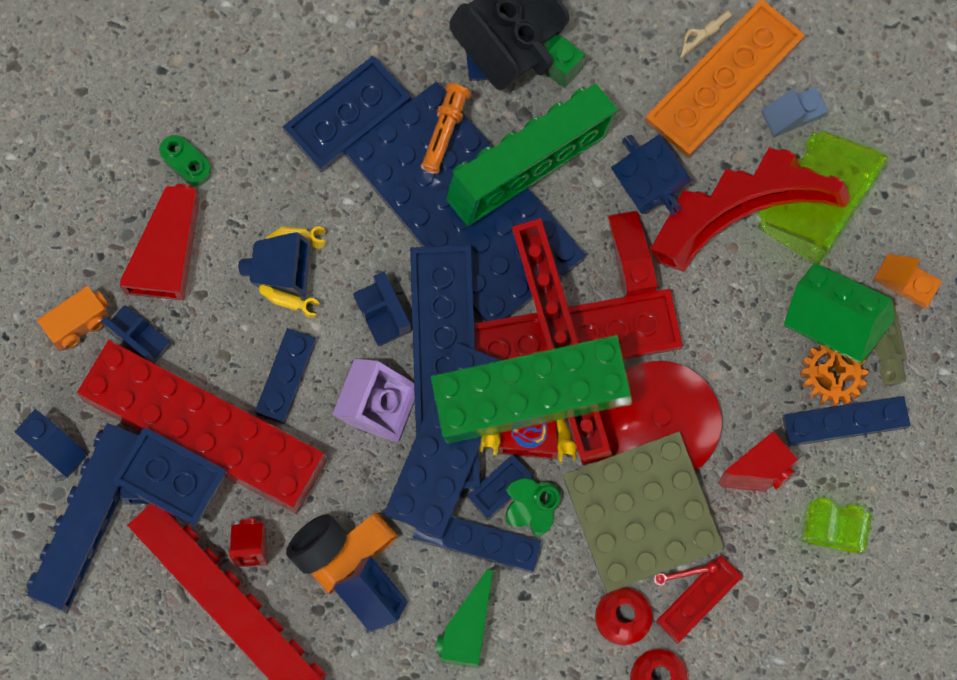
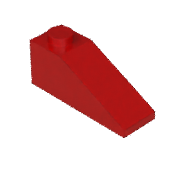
M632 211L608 215L607 218L623 296L656 291L657 281L653 262L638 212Z

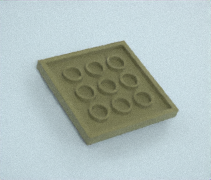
M680 432L562 475L606 593L724 549Z

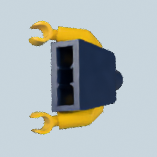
M282 226L266 236L265 239L254 243L252 258L240 259L238 264L239 273L241 276H250V283L259 288V293L275 305L294 311L301 309L305 317L313 319L317 314L308 312L306 306L308 304L319 306L318 300L308 298L302 301L301 297H306L311 246L320 249L326 245V240H318L314 236H324L326 231L321 226L314 227L311 232L307 231L306 228Z

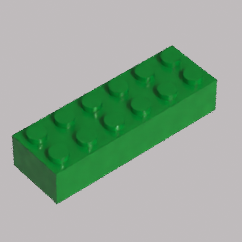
M596 83L588 88H579L572 94L571 99L564 103L561 101L557 102L541 118L538 116L533 117L519 132L512 131L497 146L493 148L488 146L483 149L475 160L470 163L465 161L459 164L453 170L446 198L447 202L467 227L606 138L618 109Z
M617 335L431 376L442 435L447 444L632 404Z

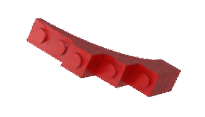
M769 147L753 176L743 170L736 172L726 168L710 197L700 191L693 193L683 190L677 200V203L681 206V211L678 213L675 207H673L676 215L669 214L650 250L659 264L684 272L695 255L712 237L733 222L753 212L776 205L798 202L825 203L845 208L850 200V195L845 183L836 176L826 177L817 174L810 168H801L793 152L787 149L777 150Z

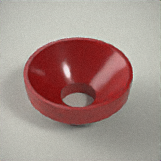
M620 588L605 594L599 601L595 611V622L598 631L607 641L615 645L628 646L639 642L649 632L652 624V610L648 601L638 591L629 588ZM628 605L633 609L635 614L633 621L625 624L617 619L616 610L619 606Z
M653 649L640 655L634 662L630 672V680H652L651 673L653 669L664 667L670 674V680H688L687 670L682 660L674 653L663 649Z

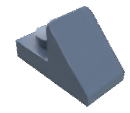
M814 87L799 94H796L794 89L789 90L764 108L761 113L773 137L826 117L829 111L819 91Z

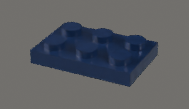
M144 427L112 482L196 528L227 475V471Z

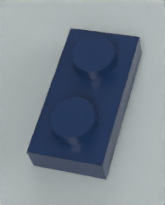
M512 454L480 483V488L472 490L467 495V499L489 520L512 499L505 490L510 483L522 478L533 480L534 476Z

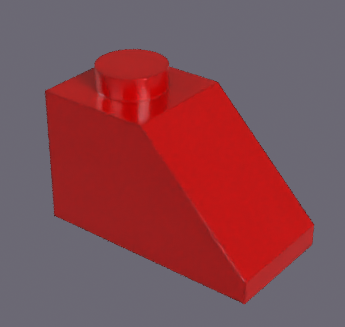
M258 519L239 520L238 525H231L229 557L236 568L268 565L266 527L263 523H258Z

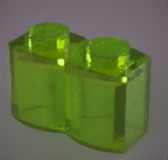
M816 498L815 502L810 501L806 505L800 541L815 546L861 555L866 552L872 515L865 513V509L861 506L846 505V508L834 506V501Z

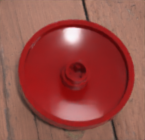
M651 361L627 369L625 372L632 404L599 411L612 456L680 432L693 469L697 472L712 456L721 434V410L711 387L691 369L673 362Z

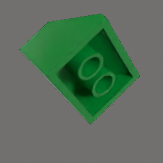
M814 262L796 285L784 321V327L862 364L895 321L893 302L891 298Z

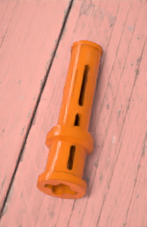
M455 83L446 84L445 91L447 93L442 106H439L437 109L439 119L423 163H421V168L430 173H439V168L449 145L455 124L462 121V109L466 99H469L471 96L469 89Z

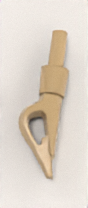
M727 10L715 21L711 20L702 30H688L684 35L680 59L682 60L686 54H689L704 40L719 31V26L727 21L732 14ZM689 36L696 37L692 43L689 42L687 44Z

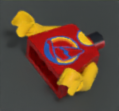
M564 419L482 436L479 448L480 452H483L485 447L493 448L494 456L497 454H513L514 456L556 460L558 454L559 462H562V456L565 454L573 456V461H576L577 446L572 440L571 431Z

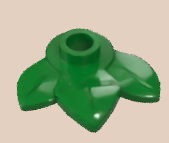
M528 478L518 479L510 483L505 490L514 501L510 503L506 511V524L514 527L530 524V529L535 537L542 536L553 524V511L560 502L559 490L551 483L541 482L537 484ZM543 492H546L547 500L544 503H542L540 501V495Z

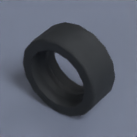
M329 514L320 515L305 524L294 535L286 549V556L302 573L312 574L329 564L338 555L347 540V532Z

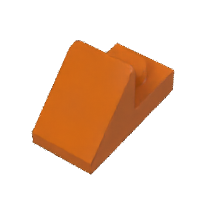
M887 254L873 279L875 282L925 309L930 305L942 283V280L917 267L920 259Z

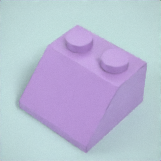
M354 359L332 415L354 428L393 442H398L415 400L414 383L379 361Z

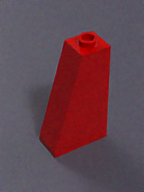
M176 184L175 187H165L120 279L119 286L124 294L184 301L200 201L197 190L193 189L192 186Z

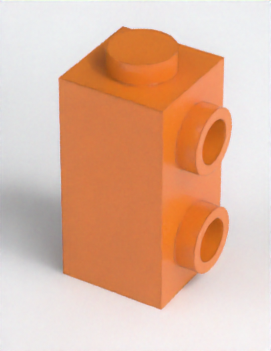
M87 285L41 316L37 321L60 352L63 349L68 350L77 345L80 337L89 331L95 332L102 328L101 320L104 317L110 318L105 310L109 304L100 291L93 293Z

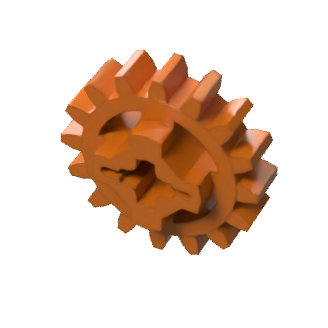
M821 344L818 345V351L811 348L808 352L810 358L805 357L802 361V365L807 368L802 369L800 372L801 377L807 378L802 385L803 388L811 387L812 389L809 397L820 396L821 405L826 400H831L832 407H836L839 400L844 405H848L851 401L850 396L857 399L861 394L858 389H864L867 384L862 378H865L869 371L861 369L866 360L859 364ZM827 356L825 364L815 366L819 359ZM832 366L835 374H840L837 379L834 378L833 373L829 372ZM853 381L848 389L841 391L843 383Z

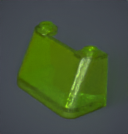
M821 130L819 134L816 132L811 134L804 145L808 150L800 160L799 165L801 168H810L819 175L840 178L845 183L850 195V200L846 207L843 208L825 203L798 202L769 207L760 210L757 215L761 218L757 227L759 230L812 263L815 262L817 264L821 263L827 250L835 241L839 232L889 158L888 155L878 149L825 130Z

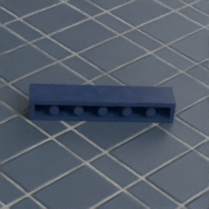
M109 423L106 424L104 430H99L93 446L96 448L91 458H86L81 467V480L78 486H73L69 492L67 510L55 522L53 531L56 533L52 542L44 546L40 555L42 563L37 573L33 572L27 582L26 589L29 591L26 596L58 611L68 613L121 499V487L113 484L112 480L139 435Z

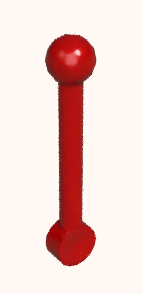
M711 561L707 566L666 575L659 573L655 575L654 581L657 585H664L669 580L704 572L714 574L718 571L719 566L716 562Z

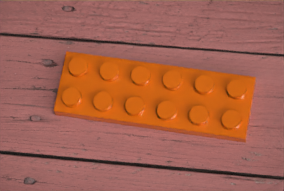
M759 0L645 116L644 121L689 159L804 40L805 34L767 2Z

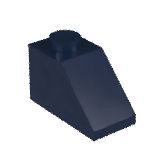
M36 408L14 431L28 446L66 478L88 456L82 448Z

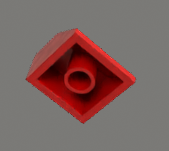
M773 431L728 467L718 481V484L722 488L766 492L772 486L777 490L795 473L793 466L798 459Z

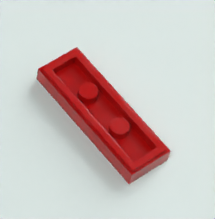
M719 555L714 561L719 566L716 573H702L655 621L677 645L743 578L722 555Z

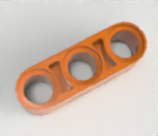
M376 512L347 535L344 547L329 564L311 575L327 594L335 592L333 586L337 581L353 575L361 559L371 556L373 559L376 558L397 539L398 535L379 512Z

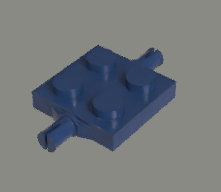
M660 134L641 146L637 144L632 135H628L627 138L632 145L628 143L626 138L622 140V143L629 151V154L610 168L641 214H644L654 206L664 204L670 215H676L671 205L673 204L678 213L681 211V206L673 196H675L680 188L691 182V178Z

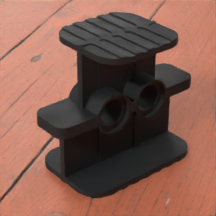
M473 0L469 4L463 3L457 8L450 19L449 28L454 38L465 49V52L476 63L491 85L497 90H504L513 80L531 68L539 75L549 70L553 65V60L541 44L554 35L561 33L569 22L568 9L561 0ZM501 13L506 14L508 18L504 17ZM519 36L524 37L526 41L522 40Z

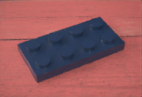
M373 55L282 126L283 131L315 167L322 172L343 156L348 148L411 100V96Z

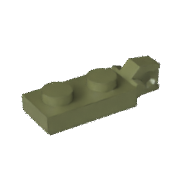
M893 304L895 321L875 346L882 367L880 374L886 386H894L906 382L903 361H906L907 358L895 304Z

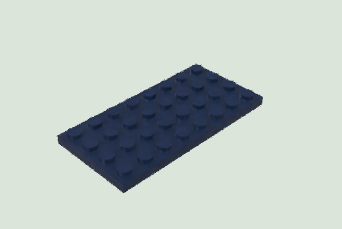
M435 82L348 148L344 155L422 247L471 245L474 310L484 322L508 318L533 300L513 233V226L542 219L559 279L584 261L586 255L529 188L467 227L446 200L453 170L465 161L470 163L475 160L477 155L486 147L491 146V144L467 116L461 112L463 114L462 121L455 124L449 145L439 168V173H430L421 168V163H423L439 119L437 109L439 106H442L446 95L442 87Z

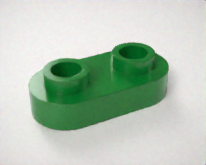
M170 135L162 140L159 146L162 160L187 184L200 186L209 180L211 168L208 160L188 141L179 135ZM176 145L179 147L176 152L169 151L171 146ZM197 164L200 166L197 171L190 170L192 165Z

